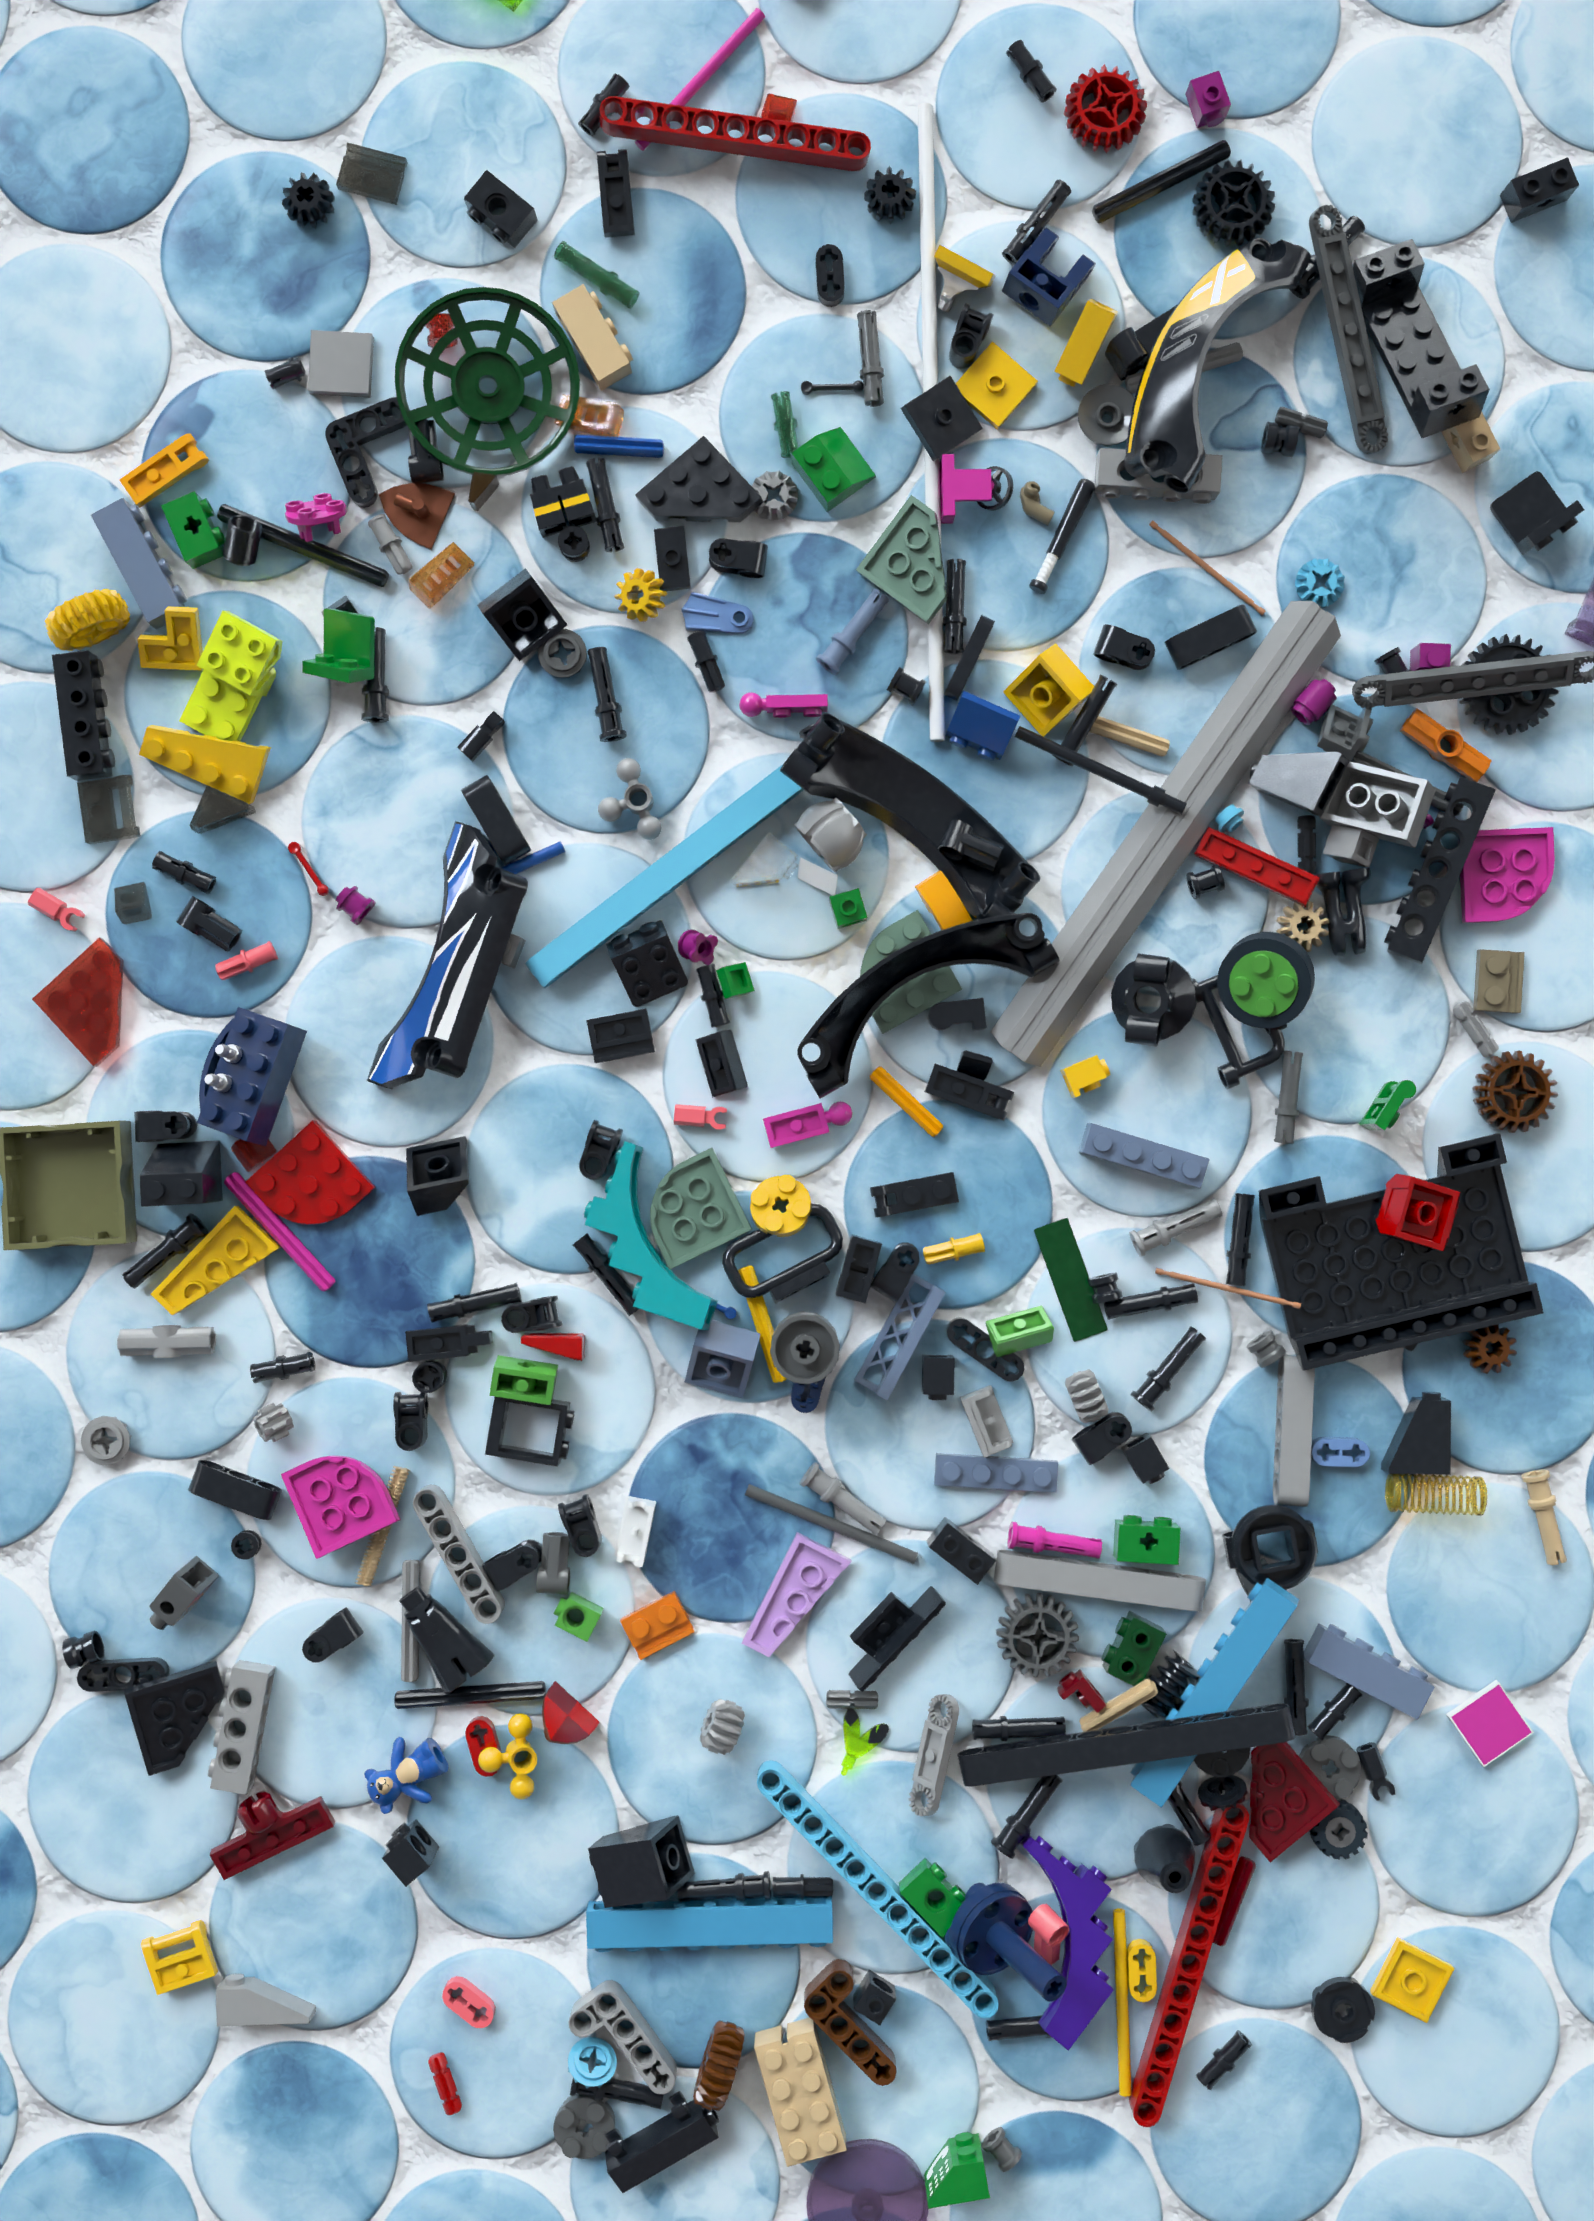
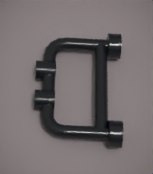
M1218 975L1199 983L1193 978L1192 980L1196 986L1197 1003L1203 1001L1229 1063L1217 1068L1220 1080L1226 1089L1239 1085L1240 1077L1273 1064L1281 1057L1285 1048L1284 1036L1281 1030L1287 1028V1024L1265 1029L1272 1039V1049L1261 1056L1243 1063L1212 993V990L1217 988Z

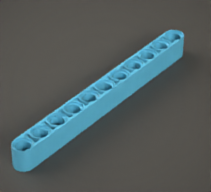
M781 765L537 952L525 965L543 988L550 986L794 799L804 789L779 771L783 766Z
M773 1760L762 1763L757 1773V1786L771 1804L975 2015L984 2019L995 2015L999 2003L996 1989L992 1982L985 1975H979L967 1969L953 1955L951 1949L945 1943V1936L942 1938L901 1895L899 1886L780 1763ZM767 1773H775L779 1780L776 1783L769 1784L763 1780V1776ZM788 1795H796L799 1797L800 1802L797 1805L791 1806L786 1804L784 1799ZM810 1817H817L821 1820V1824L814 1828L809 1827L805 1822ZM832 1839L840 1840L843 1843L839 1849L835 1850L830 1849L826 1844ZM858 1861L864 1867L860 1871L855 1872L848 1868L849 1864ZM877 1883L885 1887L881 1893H873L869 1889L873 1884ZM895 1906L906 1908L905 1913L902 1915H894L891 1913V1910ZM917 1928H924L928 1931L923 1937H915L912 1934ZM938 1950H945L949 1953L944 1959H937L933 1956ZM961 1972H966L970 1975L965 1981L955 1979L956 1975ZM986 1994L991 1996L990 2000L986 2003L976 2001L980 1995Z

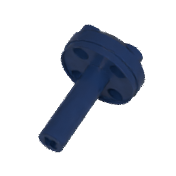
M976 1883L971 1886L945 1934V1943L951 1949L953 1955L967 1969L979 1975L995 1974L1010 1966L1048 2002L1057 2000L1065 1991L1066 1979L1028 1944L1033 1929L1028 1924V1919L1033 1910L1025 1897L1014 1887L1006 1883H992L989 1885Z

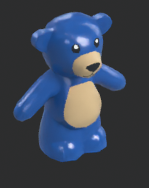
M398 1737L393 1743L390 1762L391 1770L378 1772L375 1769H367L364 1775L368 1781L367 1791L369 1797L376 1805L380 1806L383 1814L392 1811L393 1803L402 1792L421 1803L431 1802L432 1796L430 1793L419 1788L416 1784L443 1775L449 1769L442 1750L434 1739L427 1738L411 1755L404 1759L406 1743L404 1738Z

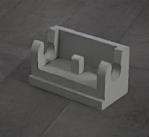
M991 1385L960 1397L984 1458L1012 1446L1014 1442Z

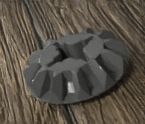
M568 629L560 630L538 648V658L541 666L546 672L556 678H569L580 672L586 662L587 649L584 641L577 633ZM559 642H561L566 651L571 650V654L567 655V665H564L560 658L552 657L555 656L554 654L559 653Z

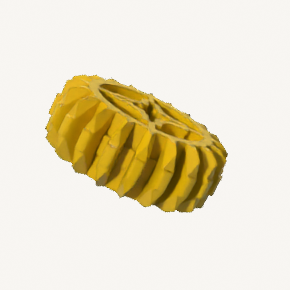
M94 590L90 593L85 592L83 595L74 596L73 599L64 601V604L56 606L54 611L48 614L45 626L51 642L53 641L54 645L60 650H82L85 647L91 648L93 645L99 644L115 634H119V630L124 629L130 621V613L125 600L122 599L120 593H117L116 590Z

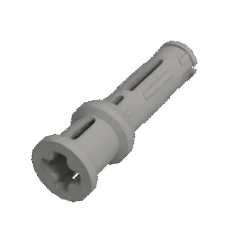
M1214 1198L1164 1222L1162 1220H1155L1153 1225L1138 1232L1133 1230L1129 1232L1136 1252L1142 1257L1146 1251L1161 1244L1167 1246L1171 1242V1238L1217 1217H1221L1223 1214L1218 1202ZM1202 1214L1201 1216H1199V1217H1197V1218H1195V1219H1193V1220H1190V1221H1188V1222H1186V1223H1184V1224H1180V1223H1182V1222H1185V1221H1187V1220H1189V1219H1191V1218H1194V1217H1196V1216Z
M816 1462L809 1467L799 1483L802 1487L808 1486L821 1496L820 1500L828 1503L831 1501L871 1531L872 1534L877 1535L880 1532L879 1526L883 1528L886 1523L884 1517H881L841 1487L842 1483L838 1478L835 1477L833 1479L820 1470L819 1464Z

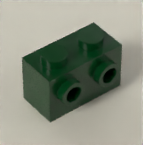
M1129 1611L1126 1618L1121 1617L1115 1629L1117 1636L1112 1645L1108 1644L1101 1660L1103 1661L1102 1666L1106 1673L1135 1686L1144 1681L1167 1633L1161 1626Z

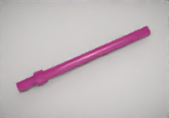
M756 8L669 104L685 106L765 18L764 13ZM639 140L635 141L637 147L642 151H644L651 143Z

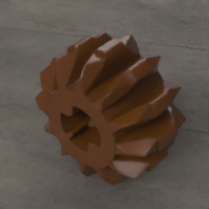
M1499 1324L1480 1328L1478 1331H1468L1472 1337L1471 1341L1464 1339L1462 1342L1470 1347V1349L1463 1353L1464 1357L1472 1358L1470 1366L1473 1368L1480 1367L1481 1372L1486 1374L1491 1369L1495 1373H1500L1502 1369L1501 1364L1508 1367L1511 1366V1361L1507 1357L1508 1355L1516 1356L1517 1351L1509 1347L1516 1343L1515 1338L1507 1337L1510 1330L1506 1327L1499 1329ZM1488 1342L1493 1343V1345H1490L1494 1347L1491 1353L1486 1352L1489 1350L1485 1348Z

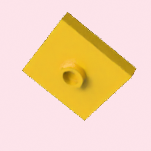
M992 341L956 382V385L968 405L998 430L1034 389L1038 380Z
M1397 1937L1370 1989V1993L1427 2023L1455 1968L1448 1962Z

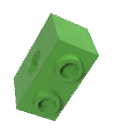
M498 1355L493 1368L489 1396L551 1405L558 1364Z

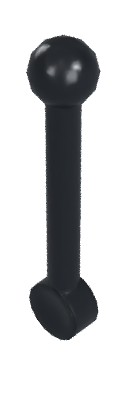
M859 380L853 384H812L809 381H804L801 384V391L805 395L810 394L812 391L854 390L860 393L864 389L863 382Z

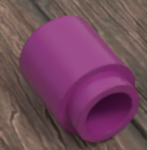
M1314 679L1294 701L1295 706L1291 709V712L1305 725H1310L1313 721L1317 722L1336 701L1335 687L1325 679L1321 681Z

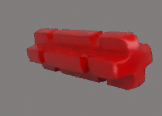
M443 2052L434 2054L429 2058L428 2064L431 2072L434 2073L433 2079L440 2099L444 2100L442 2105L445 2114H456L461 2111L462 2103L459 2095H456L457 2088L450 2068L446 2066L448 2064L446 2056Z

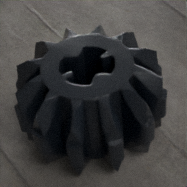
M889 166L886 170V175L877 170L875 172V180L869 179L867 181L866 187L868 190L864 193V200L869 202L867 206L869 213L877 211L876 219L878 221L884 216H888V222L891 224L895 215L903 220L906 214L905 211H912L914 203L912 200L916 198V190L911 188L913 185L911 177L903 179L904 171L902 169L897 174H892V168ZM887 193H892L893 198H888Z
M302 172L300 173V180L296 181L290 178L289 182L292 187L283 188V194L286 198L282 200L284 209L288 210L287 215L291 221L297 220L302 228L308 222L315 229L318 220L327 223L328 219L325 213H334V207L331 203L335 201L333 192L329 191L330 186L326 180L320 181L318 175L314 172L309 179Z

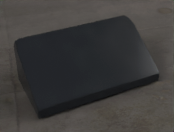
M730 1029L695 1039L712 1098L747 1088L746 1077L733 1033Z

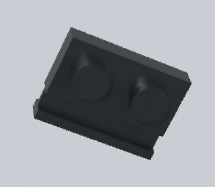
M647 1009L586 1020L595 1064L655 1052Z

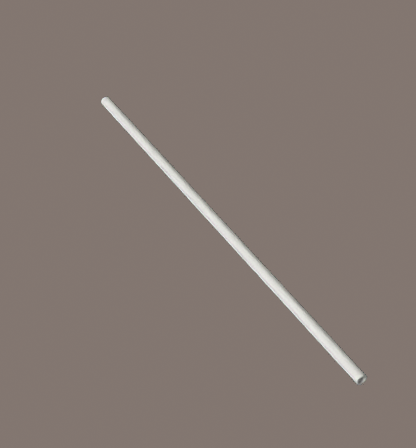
M930 103L918 105L923 393L938 384L936 259L934 257L936 253L933 105ZM924 448L925 505L937 514L941 544L940 457L932 461ZM943 606L928 625L931 742L945 741Z

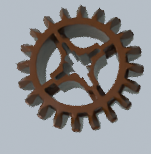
M1520 1050L1514 1051L1513 1055L1506 1051L1502 1052L1501 1058L1492 1056V1065L1486 1063L1481 1066L1486 1075L1476 1074L1475 1076L1482 1083L1481 1086H1473L1472 1088L1473 1091L1480 1092V1097L1474 1098L1473 1102L1483 1104V1107L1478 1110L1480 1115L1489 1113L1486 1123L1493 1124L1496 1122L1497 1130H1504L1507 1126L1509 1133H1515L1517 1129L1521 1132H1527L1529 1125L1533 1128L1539 1127L1540 1122L1538 1118L1542 1120L1549 1118L1545 1109L1551 1110L1556 1107L1552 1102H1549V1099L1556 1098L1559 1095L1557 1092H1551L1550 1086H1555L1558 1082L1556 1080H1548L1547 1077L1553 1072L1551 1069L1541 1070L1545 1063L1544 1060L1539 1059L1534 1062V1054L1527 1053L1523 1056ZM1511 1067L1510 1074H1507L1505 1083L1501 1086H1496L1495 1082L1499 1075ZM1523 1070L1531 1076L1536 1088L1527 1084L1526 1074L1523 1073ZM1514 1088L1527 1092V1094L1516 1096L1511 1094V1092H1504L1503 1090ZM1494 1095L1503 1099L1504 1109L1507 1110V1114L1499 1108ZM1529 1098H1535L1532 1107L1520 1116V1110H1523L1525 1101Z
M719 2020L713 2026L698 2071L693 2095L695 2104L701 2105L702 2108L720 2111L728 2099L741 2058L745 2036L744 2030L734 2023Z

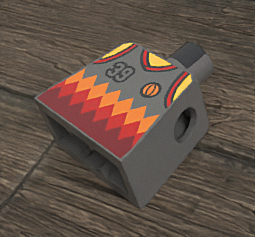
M195 1556L173 1575L149 1607L154 1612L150 1617L151 1624L159 1630H164L167 1625L174 1626L192 1609L219 1577V1574L198 1556Z

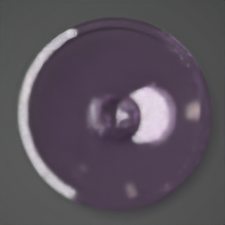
M858 2139L846 2142L847 2151L823 2157L811 2175L806 2198L808 2221H927L928 2203L924 2177L914 2160L903 2150L891 2143L876 2139Z

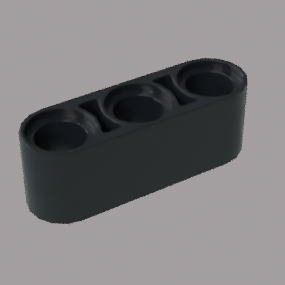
M1242 604L1187 629L1164 643L1177 670H1181L1257 633V630L1245 605Z
M488 775L461 789L463 796L505 866L532 851Z
M199 1460L188 1491L247 1515L263 1520H271L282 1489L217 1463Z

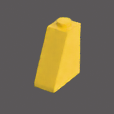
M1094 299L1087 301L1055 368V372L1060 374L1058 378L1060 381L1072 387H1075L1076 382L1081 385L1084 383L1118 315V311Z

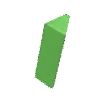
M1042 1305L991 1319L985 1323L997 1357L1046 1344L1053 1340L1054 1327Z

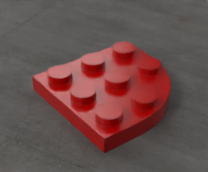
M312 1120L245 1181L274 1213L284 1219L301 1224H319L340 1218L351 1211L376 1188L315 1120Z

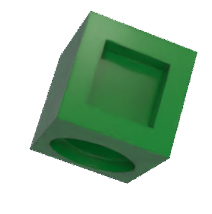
M859 888L829 897L837 929L867 921V914Z

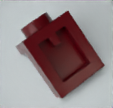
M1081 1669L1076 1673L1073 1671L1069 1672L1059 1681L1060 1686L1057 1687V1691L1063 1700L1078 1689L1079 1691L1075 1694L1086 1708L1092 1706L1098 1713L1107 1706L1103 1696Z

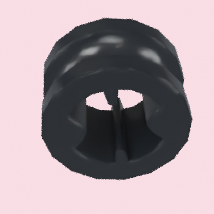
M244 1530L237 1534L231 1542L233 1554L242 1560L255 1556L260 1551L262 1545L259 1534L252 1530ZM249 1538L252 1540L250 1545L254 1547L244 1552L241 1549L243 1544L239 1545V1541Z

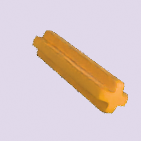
M879 1066L871 1073L870 1079L930 1136L935 1137L943 1129V1124L885 1069Z

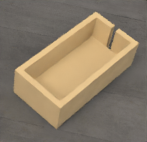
M810 2017L787 2023L788 2042L783 2043L781 2025L755 2032L754 2049L787 2167L847 2151L846 2133L815 2022Z

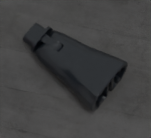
M419 1586L399 1600L406 1610L404 1616L409 1627L422 1647L444 1692H452L466 1681L467 1673L472 1677L492 1661L494 1654L459 1623L441 1603L430 1594L425 1595Z

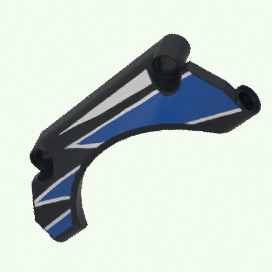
M457 821L454 823L443 855V908L433 952L412 1001L393 1029L378 1045L367 1081L393 1089V1087L423 1077L426 1068L455 1078L461 1077L467 1068L468 1058L521 902L528 888V881L525 877L495 867L498 857L482 835L481 830Z

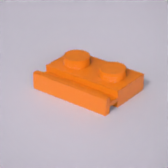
M675 1591L620 1619L640 1660L695 1632Z

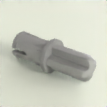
M385 514L373 517L368 522V525L380 543V551L385 552L398 575L407 573L412 569V564L401 546V538L396 537Z

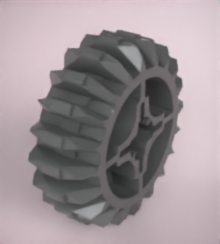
M1037 1593L1036 1601H1032L1030 1595L1025 1594V1604L1021 1605L1020 1601L1016 1598L1013 1600L1016 1606L1015 1610L1008 1606L1005 1607L1004 1610L1009 1619L999 1617V1623L1006 1628L996 1629L997 1636L1003 1638L997 1642L998 1648L1005 1649L1001 1654L1004 1660L1012 1658L1009 1663L1012 1669L1017 1668L1021 1664L1020 1672L1023 1675L1028 1672L1029 1668H1032L1033 1677H1038L1039 1669H1043L1045 1675L1050 1676L1049 1667L1054 1666L1058 1672L1061 1671L1060 1660L1067 1664L1071 1662L1066 1652L1076 1653L1077 1648L1070 1642L1079 1641L1078 1634L1072 1632L1078 1628V1624L1075 1621H1070L1074 1616L1071 1610L1063 1612L1066 1607L1064 1602L1060 1601L1054 1606V1596L1049 1595L1044 1603L1042 1593ZM1033 1613L1029 1624L1018 1626V1629H1015L1023 1617ZM1044 1613L1052 1615L1060 1622L1062 1632L1045 1626ZM1039 1624L1043 1635L1039 1636L1036 1646L1032 1635L1036 1634ZM1013 1638L1030 1644L1031 1657L1022 1654L1016 1649L1013 1644ZM1057 1641H1060L1051 1653L1043 1656L1046 1646L1057 1644Z

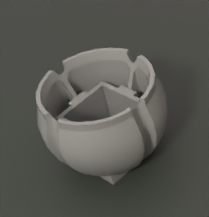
M837 798L810 806L801 814L797 823L794 824L801 836L818 856L822 855L824 857V862L834 872L847 867L856 859L861 851L863 839L867 836L858 820Z

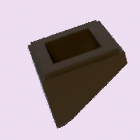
M478 472L472 474L468 501L474 511H479L498 488L500 483L497 476Z

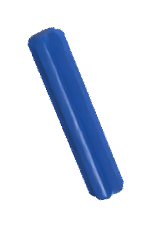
M576 435L574 438V450L576 453L661 458L664 454V443L661 439Z

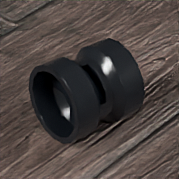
M1267 422L1263 432L1261 452L1266 454L1280 452L1282 456L1293 457L1297 446L1299 427L1295 425L1279 427L1277 423Z
M428 1360L414 1370L412 1382L418 1391L432 1393L441 1388L446 1382L447 1370L441 1362Z
M95 1630L85 1633L82 1638L71 1637L63 1641V1656L70 1669L81 1667L87 1661L95 1663L104 1658L103 1641L100 1634Z

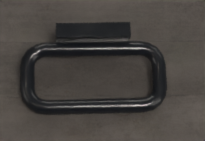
M811 1203L810 1216H817L822 1220L831 1238L829 1247L755 1286H749L743 1281L735 1266L734 1259L741 1251L767 1239L772 1234L768 1232L766 1234L758 1229L730 1244L723 1253L722 1264L728 1279L737 1293L746 1298H756L770 1292L776 1304L828 1277L830 1271L826 1262L837 1256L843 1245L841 1230L830 1211L820 1204Z

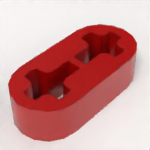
M477 1716L469 1722L466 1728L467 1744L476 1771L485 1777L493 1776L499 1769L491 1773L482 1770L478 1763L479 1755L488 1747L497 1748L501 1753L502 1751L493 1722L488 1717ZM476 1725H480L481 1729H487L484 1735L485 1743L481 1742L479 1734H473Z

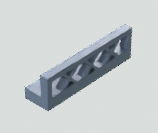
M912 1274L906 1289L892 1308L854 1381L876 1392V1395L888 1400L946 1292ZM914 1282L930 1290L923 1302L911 1304L908 1293ZM907 1299L908 1306L901 1308L904 1300ZM921 1306L915 1317L913 1309ZM910 1310L913 1319L910 1328L897 1331L894 1322L897 1313ZM891 1324H892L894 1333L887 1334V1332H888V1330H889V1328H890V1326H891ZM905 1333H906V1335H905V1337H904V1339H903V1341H902V1343H901V1342H900V1339H899V1335H902V1334H905ZM896 1337L899 1347L896 1354L883 1358L880 1350L882 1341ZM876 1352H878L880 1359L872 1361ZM892 1360L888 1369L886 1370L884 1362ZM881 1363L884 1376L879 1385L863 1378L868 1367Z

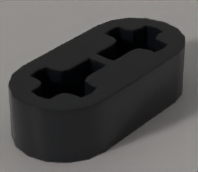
M826 244L818 249L815 258L817 296L823 305L834 307L840 304L844 298L843 256L838 247ZM826 255H831L832 260H835L832 263V271H827L826 262L824 261ZM827 280H833V288L837 290L833 297H828V292H826Z

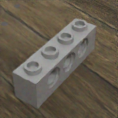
M1100 448L1096 456L1094 493L1102 494L1104 498L1132 495V498L1135 500L1162 497L1163 501L1177 502L1183 498L1193 499L1194 503L1207 504L1211 500H1215L1220 493L1222 455L1205 454V462L1195 480V484L1192 485L1188 493L1184 494L1170 489L1165 482L1157 483L1153 481L1150 474L1134 477L1135 479L1132 481L1124 480L1120 472L1126 470L1124 465L1126 449Z
M239 1660L232 1668L228 1669L224 1686L228 1687L227 1698H223L219 1709V1717H223L221 1729H217L213 1746L217 1747L216 1758L211 1760L208 1770V1777L212 1778L211 1789L247 1795L253 1788L276 1666ZM240 1690L249 1692L252 1701H243L239 1694ZM239 1720L243 1722L246 1726V1732L238 1731L234 1726V1721ZM229 1751L237 1752L240 1755L241 1762L232 1761L229 1757Z

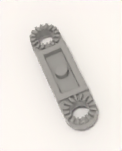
M949 1694L936 1695L931 1699L932 1702L929 1703L930 1708H928V1718L924 1723L912 1778L914 1783L911 1789L912 1792L909 1793L911 1796L909 1798V1801H911L909 1806L912 1807V1812L919 1816L935 1814L940 1804L959 1716V1705L956 1699ZM943 1702L947 1705L946 1708H948L946 1711L948 1712L946 1713L947 1717L944 1718L940 1711ZM923 1792H925V1795H928L926 1796V1798H929V1800H927L929 1804H926V1806L928 1807L925 1808L921 1803V1796Z

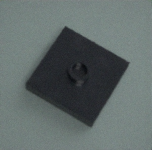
M951 376L900 408L932 461H935L942 454H946L983 429Z

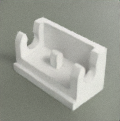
M631 1496L626 1497L615 1551L616 1561L620 1563L631 1561L634 1566L643 1567L656 1501Z

